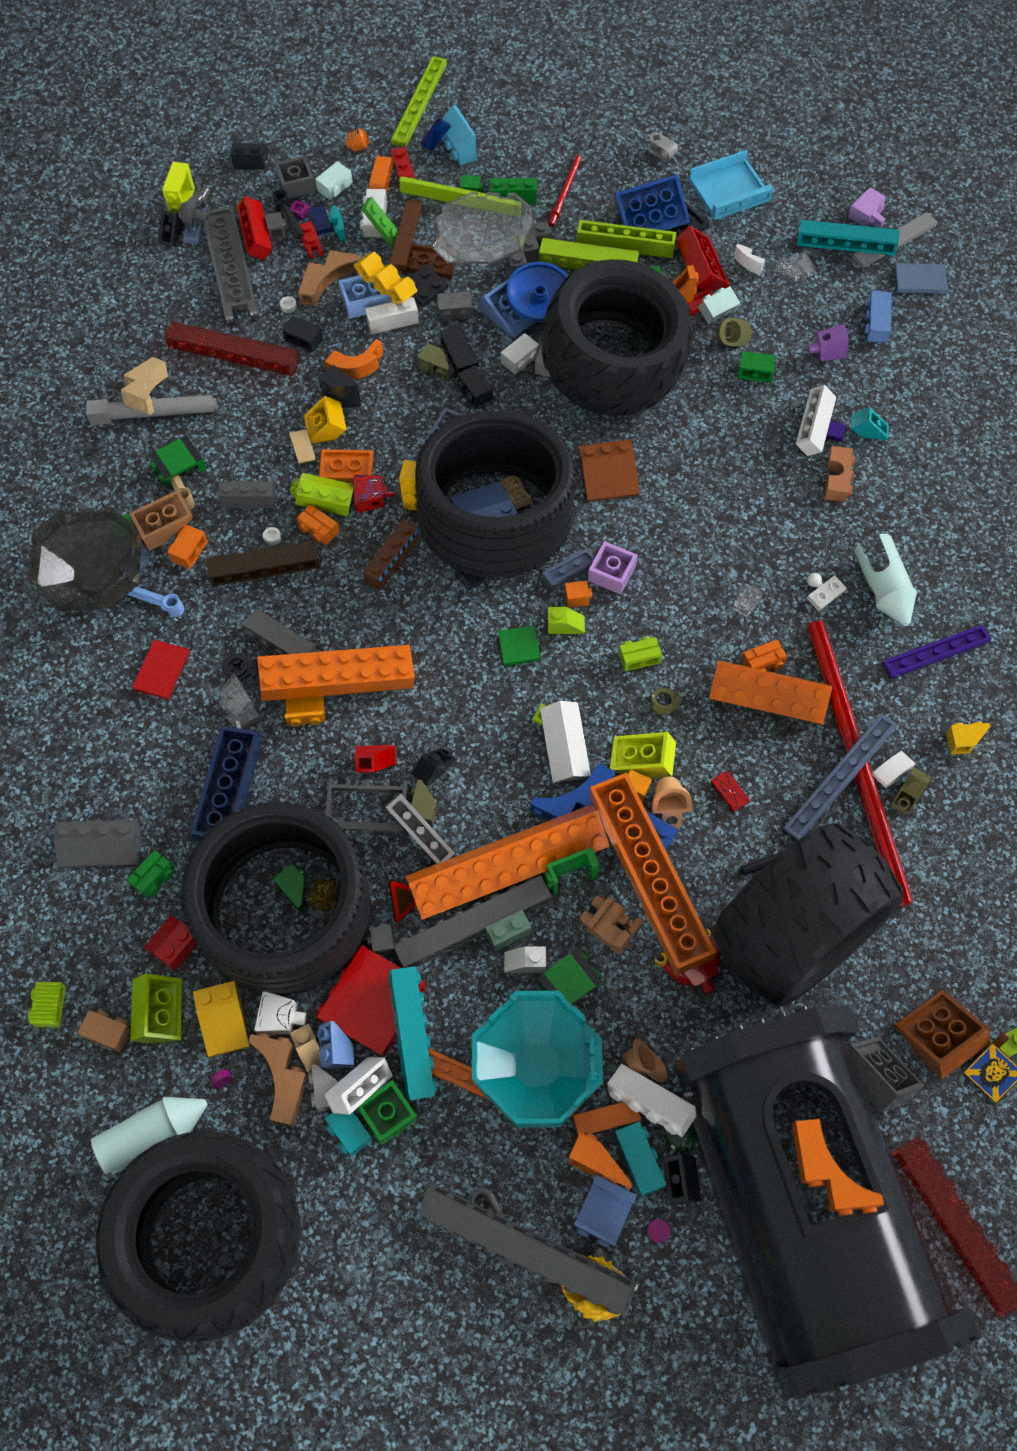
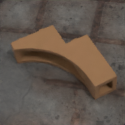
M330 250L325 265L308 263L298 292L300 304L317 306L320 296L331 283L345 275L357 272L354 264L362 258L361 255Z
M258 1032L257 1035L251 1034L249 1044L265 1057L274 1078L275 1097L270 1121L274 1124L294 1128L308 1076L303 1073V1069L298 1067H291L289 1069L295 1047L287 1038L278 1037L276 1040L271 1039L270 1035Z

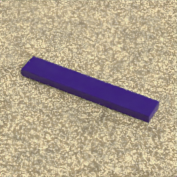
M982 624L886 659L882 662V666L889 678L892 679L988 644L992 639Z

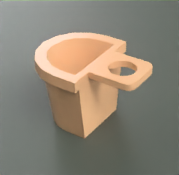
M664 777L657 782L655 787L652 814H662V820L665 822L671 816L677 817V822L670 825L679 829L682 827V812H692L691 795L676 778Z

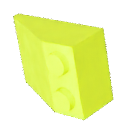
M668 732L615 736L610 769L619 774L626 772L629 774L630 770H633L649 778L672 777L676 742Z

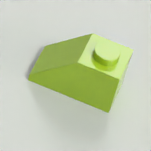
M548 607V634H585V616L568 607Z

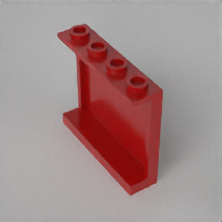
M361 946L351 956L352 962L348 968L345 967L342 970L338 984L333 985L328 993L330 997L326 1003H322L318 1008L317 1018L321 1023L334 1021L346 1036L372 1050L377 1056L384 1058L397 1037L387 972L401 968ZM421 979V984L418 985L419 992L423 993L427 986L426 982Z

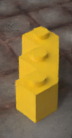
M375 251L366 254L354 264L357 272L365 282H372L377 291L384 296L388 294L392 297L391 301L395 304L405 302L418 291L414 281L409 276L400 278L398 270L392 264L384 266L380 256Z

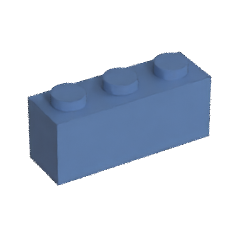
M871 291L870 297L866 298L865 308H868L865 313V321L867 323L865 324L864 334H867V341L887 343L891 333L892 292Z

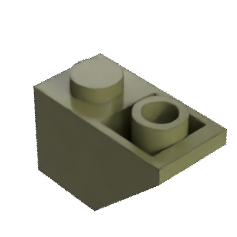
M427 343L418 356L419 369L448 381L450 379L449 366L443 349Z
M913 768L891 806L908 816L927 787L931 777Z
M417 780L416 786H413L411 791V797H413L411 805L433 827L437 812L436 801L422 780Z

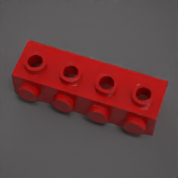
M244 196L237 205V211L247 254L255 258L265 260L271 253L272 246L262 203Z

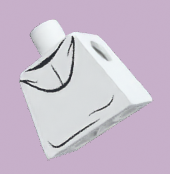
M262 992L254 1031L257 1034L261 1032L268 1035L290 1034L293 1031L294 1024H306L307 1013L297 1012V1004L294 1000L269 992Z

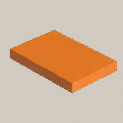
M321 450L319 476L341 482L354 483L355 474L372 475L374 451Z

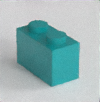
M332 1112L325 1118L328 1123L325 1128L332 1137L337 1135L340 1140L338 1146L344 1154L349 1152L353 1157L373 1141L353 1112L351 1114Z

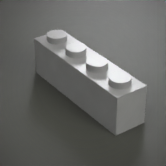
M401 793L385 805L387 810L437 864L448 860L455 854Z

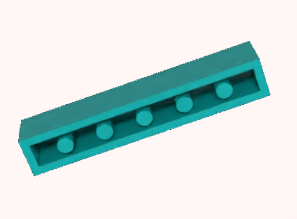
M801 220L797 246L895 256L900 230Z
M416 966L390 970L387 973L406 1101L435 1096L437 1082L435 1078H432L431 1072L434 1069V1062L432 1056L429 1057L428 1052L431 1043L429 1035H426L425 1032L427 1017L422 1012L424 996L422 992H419L418 984H421L420 972L416 971Z

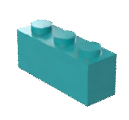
M640 1122L615 1131V1139L640 1198L666 1186L665 1171L663 1168L659 1169L656 1162L658 1155L655 1148L649 1146L647 1141L649 1134L646 1127H641Z

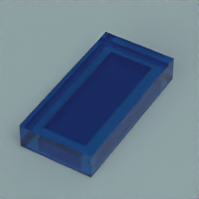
M438 118L420 141L421 146L433 151L451 125Z
M324 205L308 208L317 235L332 232Z

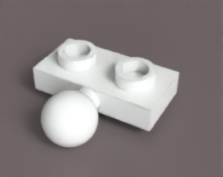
M811 573L807 578L808 585L817 588L808 595L807 599L818 611H821L847 589L835 575L824 584L822 583V577L818 573Z

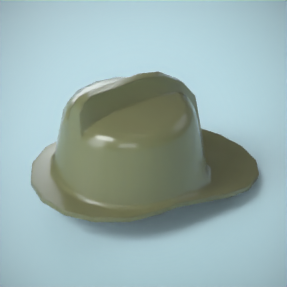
M726 318L714 330L718 340L727 346H745L752 336L750 324L746 320L737 318Z

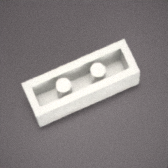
M367 189L366 196H363V205L367 198L373 197L386 214V189ZM362 211L363 220H360V230H363L364 237H382Z
M414 297L408 298L400 304L390 302L365 308L367 324L371 334L419 323L418 309Z
M367 1057L324 1095L333 1113L351 1114L393 1075L385 1058Z

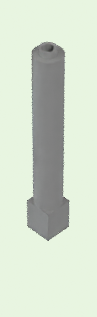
M212 395L151 399L154 412L148 415L124 405L123 401L109 402L108 399L87 400L86 415L91 425L111 424L112 420L214 412V408H217V401Z

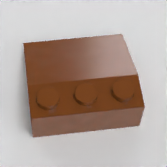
M631 439L579 446L578 460L587 502L640 494Z
M943 989L895 1024L897 1030L923 1062L941 1079L945 1078L990 1044L989 1028Z

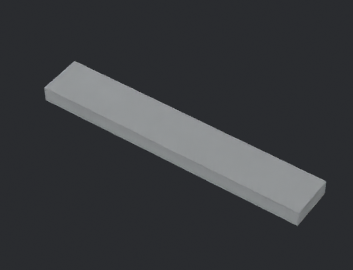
M926 212L898 228L897 230H900L897 249L937 225V221ZM857 252L853 254L852 259L863 269L886 255Z

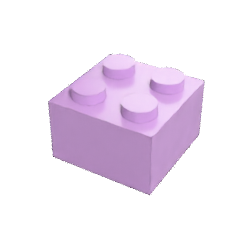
M604 541L589 568L588 581L622 594L636 567L638 555Z

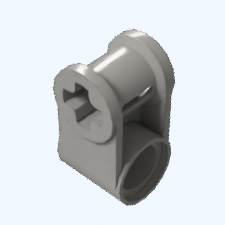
M654 132L649 137V153L665 162H668L679 150L675 141L668 139L659 132Z

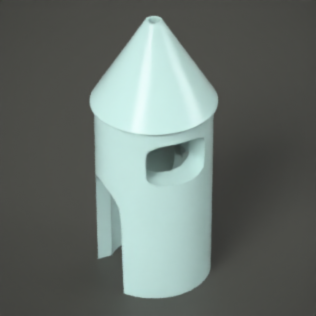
M879 534L890 561L889 566L885 570L874 572L860 544L856 546L854 552L870 590L875 593L876 608L902 625L908 626L911 622L917 591L913 588L892 537L888 534Z
M163 1097L162 1100L91 1139L92 1148L104 1173L108 1174L111 1172L114 1175L122 1171L134 1158L152 1145L169 1137L191 1132L208 1105L206 1100Z

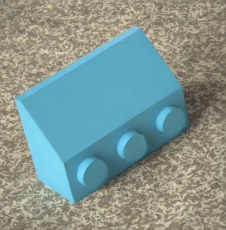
M452 105L439 123L440 130L438 135L445 142L446 149L450 150L454 161L456 160L459 166L477 160L476 135L457 106Z

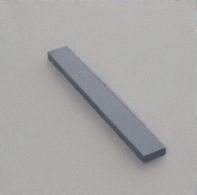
M881 713L784 826L783 831L796 841L805 836L897 728V724Z

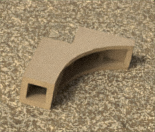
M155 357L148 359L124 374L126 387L121 389L124 405L148 415L154 412L150 397L152 389L168 377L165 361Z

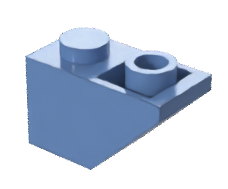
M334 1021L318 1026L321 1068L345 1069L354 1065L353 1043Z

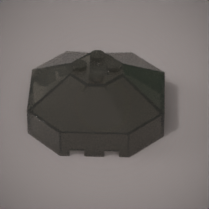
M104 507L103 511H95L94 508L78 509V512H68L67 509L59 510L31 534L33 545L29 554L30 572L27 574V579L33 589L58 611L112 608L139 585L142 539L137 528L112 507Z

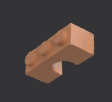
M831 446L828 455L827 471L836 472L838 475L828 476L824 500L846 502L847 497L851 496L853 485H850V481L853 480L854 475L851 467L854 466L855 456H852V448Z

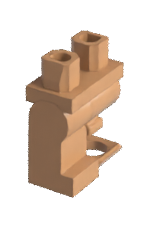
M596 895L591 906L598 911L593 915L585 910L580 916V921L587 927L588 933L594 935L598 940L620 955L629 944L630 938L634 936L642 925V918L638 917L634 922H631L630 917L625 915L626 910L620 904L614 902L610 897L604 899ZM620 924L622 929L624 930L622 931L621 929L616 927V925Z

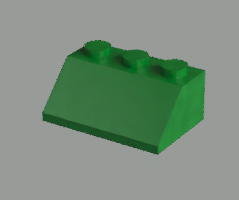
M489 178V194L523 201V204H537V178Z

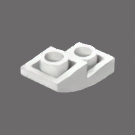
M737 244L734 255L736 261L749 271L761 275L765 259L752 255L751 248Z
M900 751L878 767L872 775L886 788L898 781L901 775L913 769L915 763L905 753Z

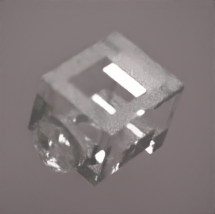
M747 584L736 598L733 609L749 618L761 601L763 593L758 588Z

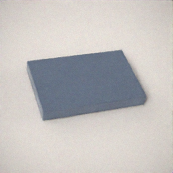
M895 264L897 293L947 294L948 284L945 264Z

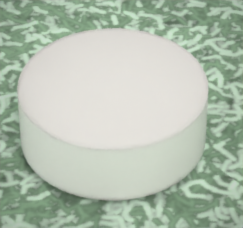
M290 296L282 298L280 300L281 310L284 313L294 312L297 309L296 300Z
M269 527L264 530V542L270 546L277 545L281 541L280 531L275 527Z

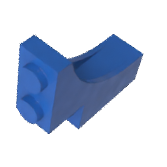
M598 763L590 777L574 791L554 798L534 797L531 802V811L538 818L544 817L552 820L576 809L593 805L589 797L590 787L614 778L616 771Z

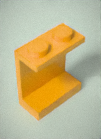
M324 696L286 699V714L284 715L287 726L299 727L301 724L318 725L321 722H325Z

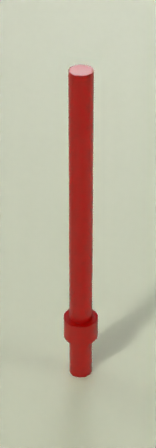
M579 155L575 157L558 201L550 213L551 217L548 222L550 227H553L556 220L560 217L562 205L582 159Z

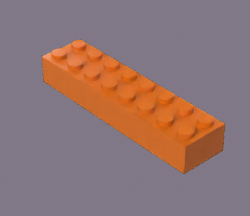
M410 645L257 657L261 701L412 689L415 680Z

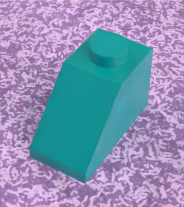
M871 407L852 414L851 429L860 437L879 440L888 439L889 425Z

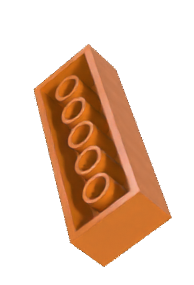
M718 660L709 699L824 724L832 686Z

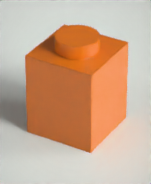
M587 580L565 583L564 593L568 608L589 605V600L592 598V589L588 587Z

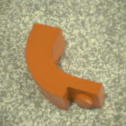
M376 339L364 353L358 356H346L334 350L325 360L326 371L335 365L351 379H359L370 375L379 368L378 359L383 355L382 342Z

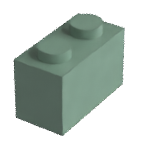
M523 910L485 927L486 935L495 952L532 934V927Z

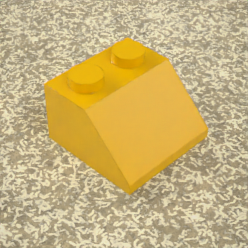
M324 396L304 415L311 444L336 440L347 430L341 402Z

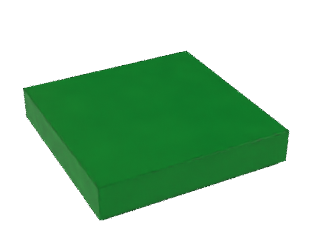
M535 626L498 631L504 666L541 661Z

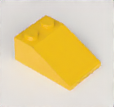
M235 981L193 991L196 1012L209 1058L250 1047L240 990Z

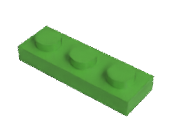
M373 197L367 198L361 210L389 246L395 245L398 234L397 228Z

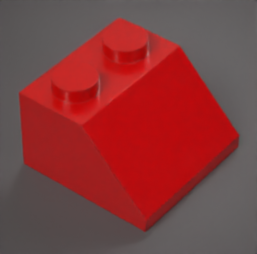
M169 916L143 948L175 972L197 944L187 925Z

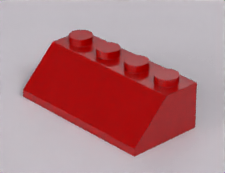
M689 226L676 237L677 247L683 255L684 263L687 266L694 265L695 272H698L699 281L696 283L698 290L708 289L711 292L730 286L708 236Z

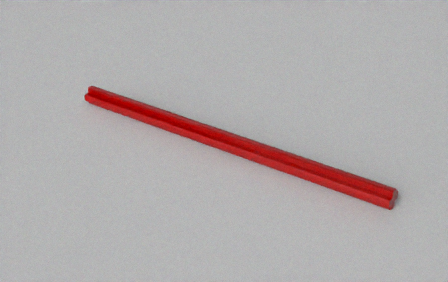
M822 620L812 621L807 628L824 682L832 686L830 701L846 752L848 753L861 737L824 622ZM867 762L855 776V781L877 851L887 862L903 888V900L898 908L907 907L913 903L912 896L869 762Z

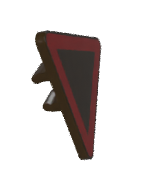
M390 880L389 890L394 921L400 923L413 909L415 902L407 884Z

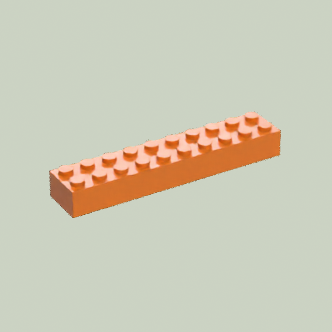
M627 772L591 786L589 797L594 807L599 811L607 835L675 976L714 960L716 951Z
M591 804L405 876L417 911L423 920L546 872V865L590 847H592L594 852L610 847L599 811Z

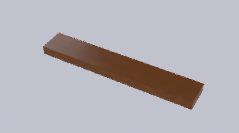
M407 200L389 262L396 269L406 270L423 208V201Z

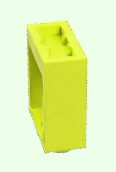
M172 162L162 191L168 210L179 212L181 204L192 197L195 186L188 163Z

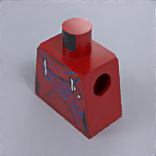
M355 474L354 496L356 512L360 513L384 507V497L395 496L394 486H384L381 476Z

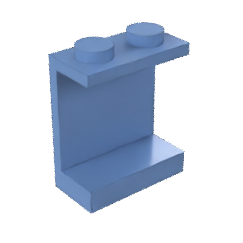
M596 1175L574 1224V1228L577 1229L576 1233L587 1239L590 1235L597 1239L596 1243L606 1249H609L610 1246L614 1248L637 1195Z

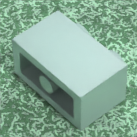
M338 161L315 179L317 191L329 200H332L353 183L351 170Z
M730 286L726 289L721 288L717 290L713 296H705L698 308L706 322L710 324L735 311L740 302Z

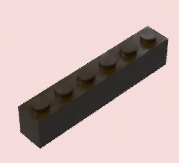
M303 541L302 543L285 544L279 547H268L261 550H250L244 553H232L227 556H215L206 559L208 578L212 587L320 568L315 541Z

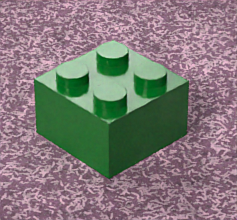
M393 1080L374 1092L357 1107L382 1146L418 1121L416 1114Z

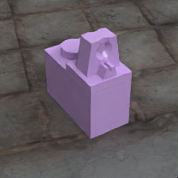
M870 187L851 205L848 218L861 226L883 227L885 218L879 213L885 207L886 196Z

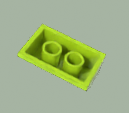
M302 473L296 493L295 505L308 507L312 504L320 511L348 517L354 484Z
M145 973L132 979L130 1042L161 1043L181 1040L182 978Z

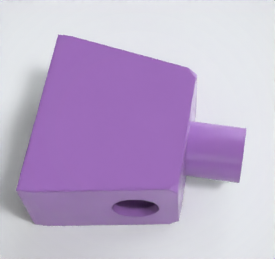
M845 324L818 332L817 342L807 345L809 354L818 353L821 361L847 358L848 334Z

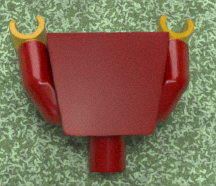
M705 929L716 951L714 960L676 976L669 962H667L665 953H660L664 961L659 962L655 958V964L658 967H663L679 983L692 987L700 984L703 992L708 993L715 989L710 978L719 973L720 950L714 940L710 938V930Z

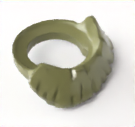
M669 688L657 689L652 695V708L658 715H667L674 712L682 702L680 693H675ZM659 694H668L671 697V704L667 706L659 704L656 701V697Z

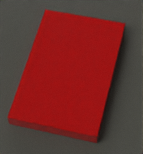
M154 640L132 686L133 690L169 700L190 653L189 649Z

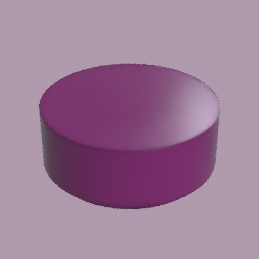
M221 1070L215 1073L209 1082L213 1089H219L227 1085L232 1080V1076L228 1070Z
M662 1219L653 1220L647 1228L648 1237L655 1243L665 1242L670 1235V1227L667 1222Z

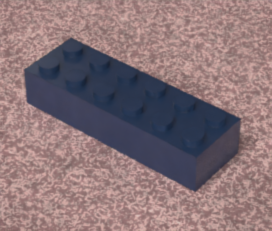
M221 726L190 830V835L195 842L201 841L202 836L207 834L209 829L216 825V822L224 820L223 817L231 815L234 811L238 812L240 808L245 807L263 742L259 732Z

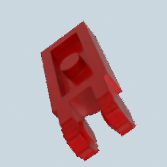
M312 221L299 224L304 233L301 241L310 260L314 259V250H317L318 255L322 257L324 254Z

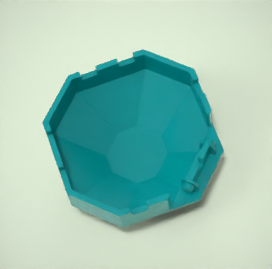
M515 991L488 1018V1021L472 1034L473 1084L516 1128L561 1127L603 1083L602 1038L585 1023V1016L575 1006H572L561 992Z

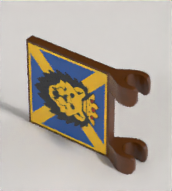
M1001 1032L963 1071L995 1104L1017 1084V1064L1000 1049L1009 1039V1036L1004 1032Z

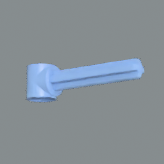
M125 582L118 583L117 590L119 592L158 605L172 617H179L184 612V606L176 594L162 596Z

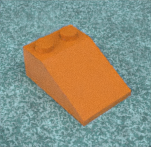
M588 1132L585 1135L580 1133L569 1156L568 1164L594 1177L598 1175L629 1191L632 1183L604 1146L597 1141L598 1138Z

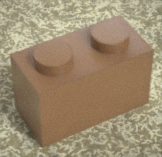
M99 1009L97 1012L89 1010L77 1034L120 1053L131 1033V1029L127 1026L128 1022L118 1017L115 1020L108 1018L109 1014Z

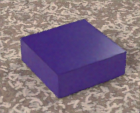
M830 421L826 438L842 442L847 425Z

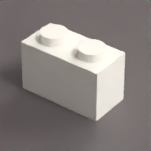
M524 333L501 352V364L512 373L517 374L519 371L524 370L530 362L536 360L539 344Z

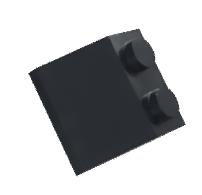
M232 143L231 158L234 169L265 170L268 144Z
M335 365L319 376L322 398L326 396L339 401L342 408L361 406L358 383Z

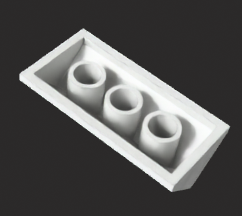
M558 701L540 708L552 782L560 783L589 778L591 773L578 703Z

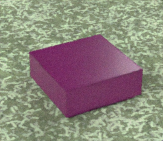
M295 200L290 209L295 218L303 220L310 207L308 204Z

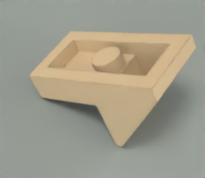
M307 1024L290 1032L296 1051L306 1071L312 1070L311 1065L321 1066L319 1059L320 1046L310 1025Z

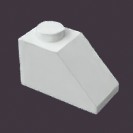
M521 947L505 952L504 973L546 972V947Z

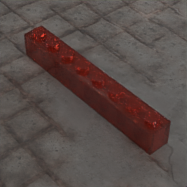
M172 321L164 336L168 348L292 377L300 363L298 350L208 330L181 322Z
M919 1136L893 1151V1155L998 1317L1007 1316L1017 1309V1283H1015L1010 1275V1268L1005 1262H1001L997 1256L996 1247L984 1236L981 1224L970 1215L969 1206L957 1195L954 1183L945 1177L942 1172V1165L937 1159L932 1157L929 1152L930 1147L926 1141L921 1140Z

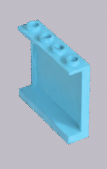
M747 150L690 169L689 182L714 220L771 201L773 187L771 184L765 186L747 160Z

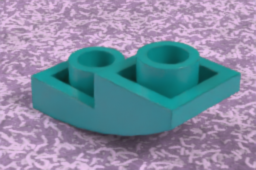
M332 206V213H329V222L333 224V230L339 236V242H346L342 216L337 207Z

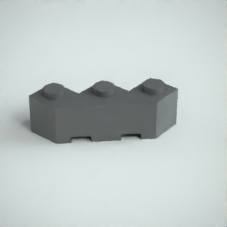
M547 221L531 224L508 253L510 276L522 265L539 262V249L542 238L551 239V231Z

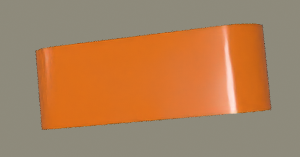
M376 156L369 189H386L387 194L393 170V157Z

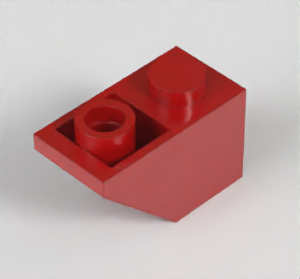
M395 745L356 746L354 754L356 773L377 772L396 764Z

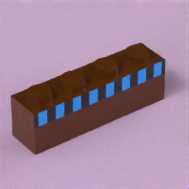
M405 519L400 522L364 569L363 576L366 584L381 591L420 539L418 526Z

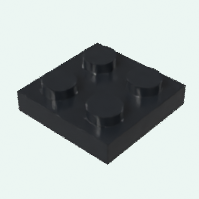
M427 264L423 265L409 277L414 281L415 287L418 290L412 297L423 308L438 297L437 294L443 293L448 288V284Z

